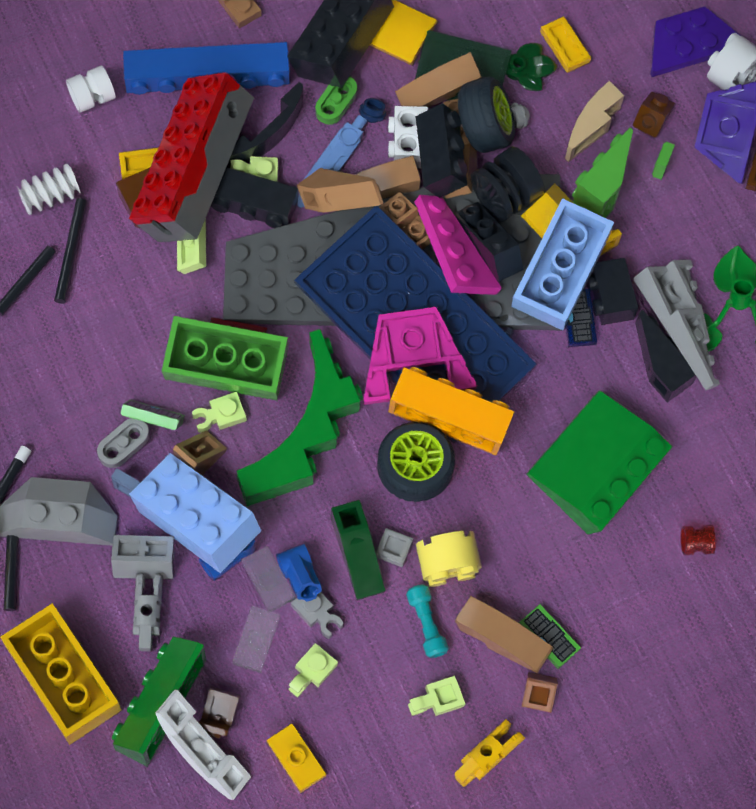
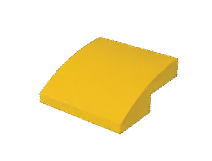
M392 0L394 8L370 46L412 66L423 44L426 45L438 21L403 3Z

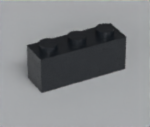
M442 103L415 116L424 188L441 198L467 186L466 173L468 170L464 162V142L461 138L459 114Z
M226 167L210 207L221 213L231 212L245 220L252 221L255 219L265 222L272 228H277L290 224L298 202V188Z

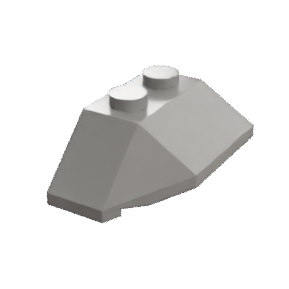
M31 477L0 505V537L14 535L23 539L113 546V536L116 535L118 517L91 482Z

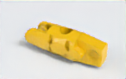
M507 719L461 760L463 765L455 772L454 776L463 787L476 777L481 780L525 739L519 732L503 745L498 741L511 727V723Z

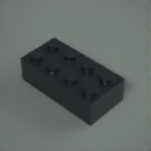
M324 0L287 56L297 76L343 88L394 8L392 0Z

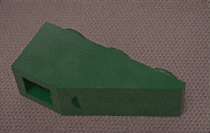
M360 500L332 507L331 522L356 600L384 593V583Z

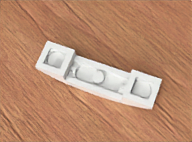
M174 690L156 711V716L162 729L184 759L208 783L228 799L234 800L251 778L250 774L233 755H226L193 717L196 713L193 707L178 690Z

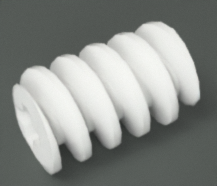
M68 164L63 165V174L56 167L53 169V177L45 171L42 173V181L34 175L32 176V185L23 179L21 181V189L17 186L23 205L29 215H32L33 205L39 211H43L44 201L50 207H53V198L56 197L62 204L64 203V194H67L72 200L74 199V190L80 193L74 173Z

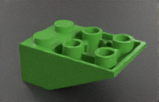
M629 128L623 135L617 134L610 144L611 148L606 153L601 152L595 158L590 171L584 170L575 182L577 188L572 193L574 204L604 218H607L614 210L623 181L633 133L632 128Z

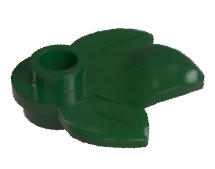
M528 43L522 45L518 49L517 54H511L505 59L503 69L508 78L518 80L523 88L530 91H541V78L554 73L557 70V65L548 56L541 55V44Z

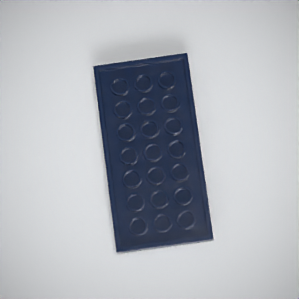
M374 206L294 280V283L370 360L378 316L380 314L436 307L453 338L457 350L466 362V367L476 381L477 388L474 391L480 393L482 399L493 402V400L500 401L537 365L466 293H451L442 269L378 206ZM445 364L418 367L427 373V377L438 380V378L448 380ZM402 370L386 372L387 377L397 385ZM448 437V439L453 444H455L458 441L456 439Z

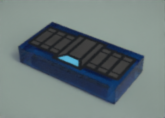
M583 289L565 326L568 347L597 344L590 289Z

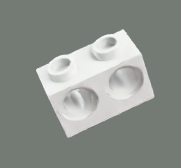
M395 106L394 117L389 116L388 133H394V141H389L388 157L398 160L414 156L417 168H421L415 116L427 111L428 107ZM409 123V124H412L413 126H412V127H405V126H403V124ZM408 147L413 149V151L407 152L403 148Z

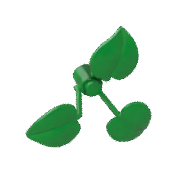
M736 246L726 253L714 271L713 280L716 287L720 291L730 292L724 308L713 323L710 316L704 313L710 339L706 344L708 352L714 350L722 341V333L716 327L721 323L730 307L736 310H744L750 307L756 325V301L752 299L754 289H756V264L743 252L740 246Z

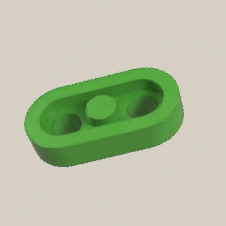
M352 77L348 78L343 88L328 85L318 99L315 106V114L320 122L328 125L335 124L345 114L357 96V83ZM342 90H344V91H347L348 93H347V94H340L339 92L342 91ZM330 110L333 114H326L325 112Z

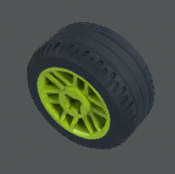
M484 77L467 82L461 87L458 94V109L463 130L471 146L480 153H488L506 148L512 143L515 136L514 116L508 95L502 84L493 77Z
M408 422L395 427L381 442L377 460L378 475L385 488L399 499L409 502L430 500L443 492L452 478L455 465L454 449L448 437L437 427L423 422Z

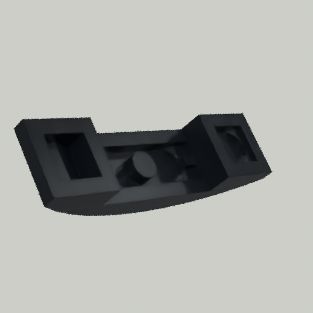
M298 82L281 98V113L252 141L248 140L244 135L237 140L226 166L227 168L231 167V160H242L250 163V156H263L286 136L295 123L302 106V83Z

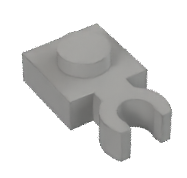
M321 592L317 595L316 599L306 602L296 598L291 603V607L310 627L318 622L322 635L327 639L332 637L331 632L326 628L328 624L334 623L338 628H343L342 619L337 615H330L328 613L333 609V604Z

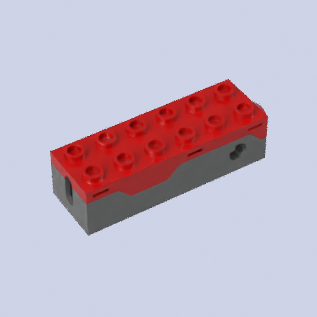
M224 72L187 78L182 87L180 98L173 109L169 124L163 132L162 141L153 156V162L143 180V186L133 204V210L129 217L132 222L157 242L195 240L199 236L254 99L251 94L237 83L232 75Z

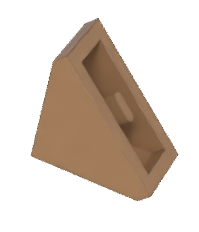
M206 430L176 444L173 448V453L175 457L203 476L226 452L227 448Z

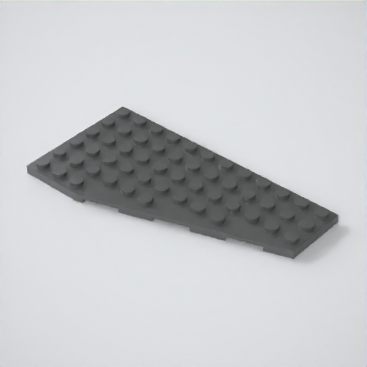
M540 174L545 188L544 193L554 183L560 188V174ZM424 187L419 188L417 191L403 193L415 207L414 201L419 195L436 196ZM473 187L472 193L447 199L443 196L453 214L476 202L481 204ZM393 196L383 198V204ZM538 199L527 206L521 205V210L516 214H512L504 222L495 219L519 244L524 270L502 281H498L502 289L497 295L466 293L501 329L562 331L511 307L513 296L542 240L534 229L521 217ZM374 206L340 210L227 241L223 320L245 324L336 326L294 283V280ZM430 243L423 251L441 268Z

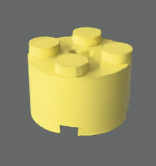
M464 531L444 533L430 537L432 543L425 546L423 540L416 544L423 580L428 581L429 587L444 585L447 583L446 579L457 577L458 581L473 579L476 577L475 574L479 572L478 570L482 568L473 531H469L467 536H465Z

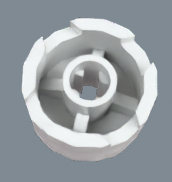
M732 33L727 39L725 47L720 52L715 51L708 60L707 64L711 66L707 74L709 81L722 90L740 84L744 85L755 82L756 45L743 36Z

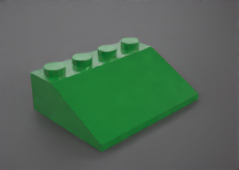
M599 390L535 462L526 475L588 535L603 530L672 446L651 425Z

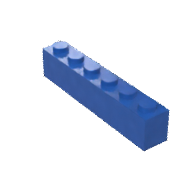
M287 42L123 51L126 93L138 95L158 91L171 93L182 90L187 78L224 72L232 75L237 83L246 89L256 86L280 87L288 85L289 61L287 57Z

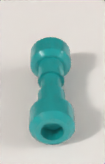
M421 584L408 589L406 596L409 605L415 607L418 618L423 626L422 630L425 637L423 648L426 656L437 658L446 654L449 650L446 638L439 634L437 625L434 624L432 618L433 613L429 604L432 596L429 587Z

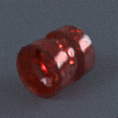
M703 525L696 530L693 526H682L680 539L683 555H694L696 551L702 552L705 555L715 553L716 537L713 525Z

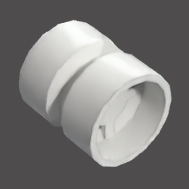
M102 65L88 70L85 77L79 74L66 79L68 91L79 113L94 108L95 102L103 104L116 98L110 78Z

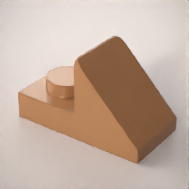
M218 0L239 29L262 16L261 9L254 0Z

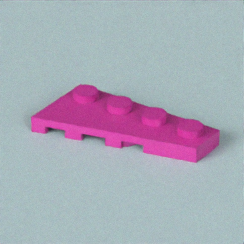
M419 195L414 202L451 293L497 295L502 287L444 198Z

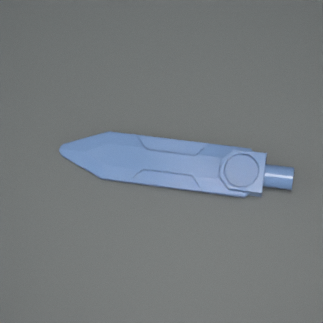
M358 115L352 125L346 122L305 178L319 168L339 172L361 142L363 137V131L361 130L367 123V120ZM299 193L297 206L302 208L304 203Z

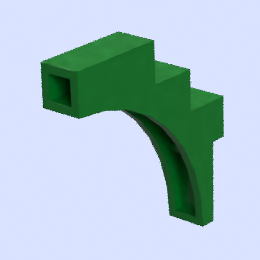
M320 329L309 332V345L315 366V380L312 396L305 414L294 431L277 449L258 462L236 471L237 481L246 506L313 485V474H316L317 471L314 461L310 456L335 449L337 437H340L335 420L359 412L360 401L363 400L361 389L358 384H353L351 376L343 378L338 362L333 363L330 354H333L331 342L328 337L323 338Z

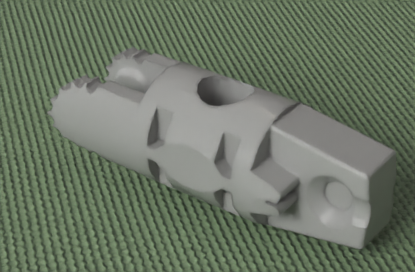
M136 574L133 635H139L140 651L151 652L153 635H160L163 575L155 574L153 579L154 595H143L145 578L143 574ZM145 610H152V613L148 616L142 614Z

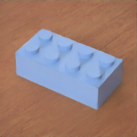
M562 198L513 296L511 307L563 331L611 234L614 222Z
M171 453L129 494L139 513L170 536H174L175 540L219 573L261 532L252 511Z

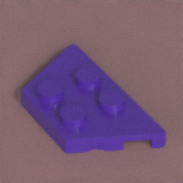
M705 6L657 20L653 35L651 77L708 61L715 51L720 52L725 47L729 36L737 32Z
M756 81L733 86L722 91L718 90L707 93L695 142V148L736 182L743 184L756 134Z

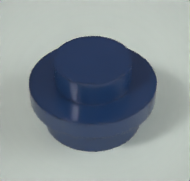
M368 98L360 105L359 113L370 123L383 121L386 117L385 104L378 99Z

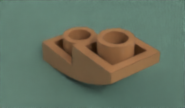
M398 192L379 207L422 250L431 243L421 217L418 215V208L402 193Z

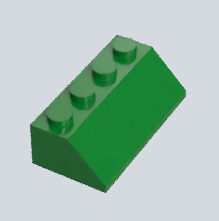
M173 636L169 644L165 642L157 655L159 662L154 670L149 669L142 682V686H144L143 691L139 697L136 695L133 697L127 708V712L130 713L125 723L120 722L113 732L111 739L114 740L113 746L115 751L148 767L166 735L157 719L156 711L174 690H178L186 698L206 662L204 645L199 642Z

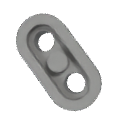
M130 418L119 425L99 443L97 454L100 462L108 468H117L124 464L148 442L149 429L147 424ZM133 432L140 434L137 439L130 438V434ZM109 452H118V455L116 457H108Z

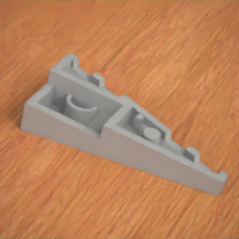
M673 260L666 266L646 267L633 278L634 282L705 390L718 386L720 384L719 380L714 378L711 367L715 363L714 356L708 354L706 346L710 339L702 304L697 303L694 293L698 288L697 283L691 280L689 270L693 267L691 260Z

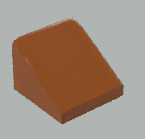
M528 672L522 707L551 713L558 685L557 678Z

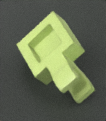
M250 156V164L242 160H231V169L277 182L278 158Z
M315 643L296 664L295 669L300 674L291 681L288 690L298 698L311 682L319 687L338 666V661Z
M452 676L426 685L427 694L409 700L410 703L408 704L412 716L423 713L430 708H433L435 716L464 707L465 701L456 677Z

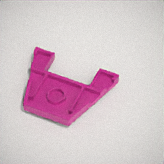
M436 307L380 314L378 316L363 400L364 405L389 402L390 393L386 372L403 370L404 367L410 369L411 367L418 368L445 364L448 380L455 384V388L462 391L466 389L475 390L477 388L475 379L466 367V362L457 350L453 338Z

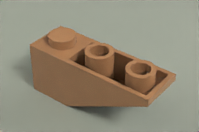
M319 168L297 184L305 209L325 213L383 204L379 185L374 178Z

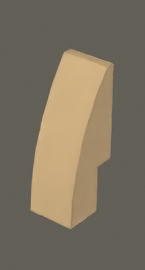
M610 81L596 92L579 115L565 156L568 162L606 134L611 124V116L621 109L624 95Z

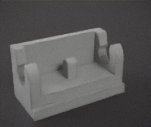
M113 536L111 557L113 578H136V574H143L145 579H154L155 574L163 575V579H173L174 536Z

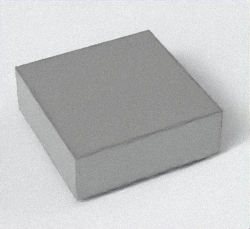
M386 528L377 548L376 557L403 567L413 538Z

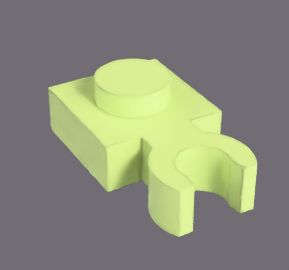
M237 392L210 400L211 409L197 408L192 411L193 419L199 417L206 419L204 423L197 425V430L200 433L208 431L212 424L217 423L219 430L247 421Z

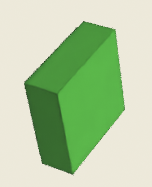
M667 141L663 144L652 172L653 177L662 180L675 144Z

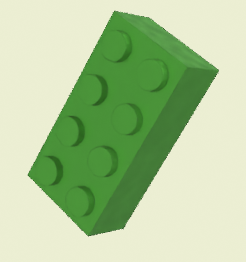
M174 316L162 374L165 380L278 401L289 349L288 337Z

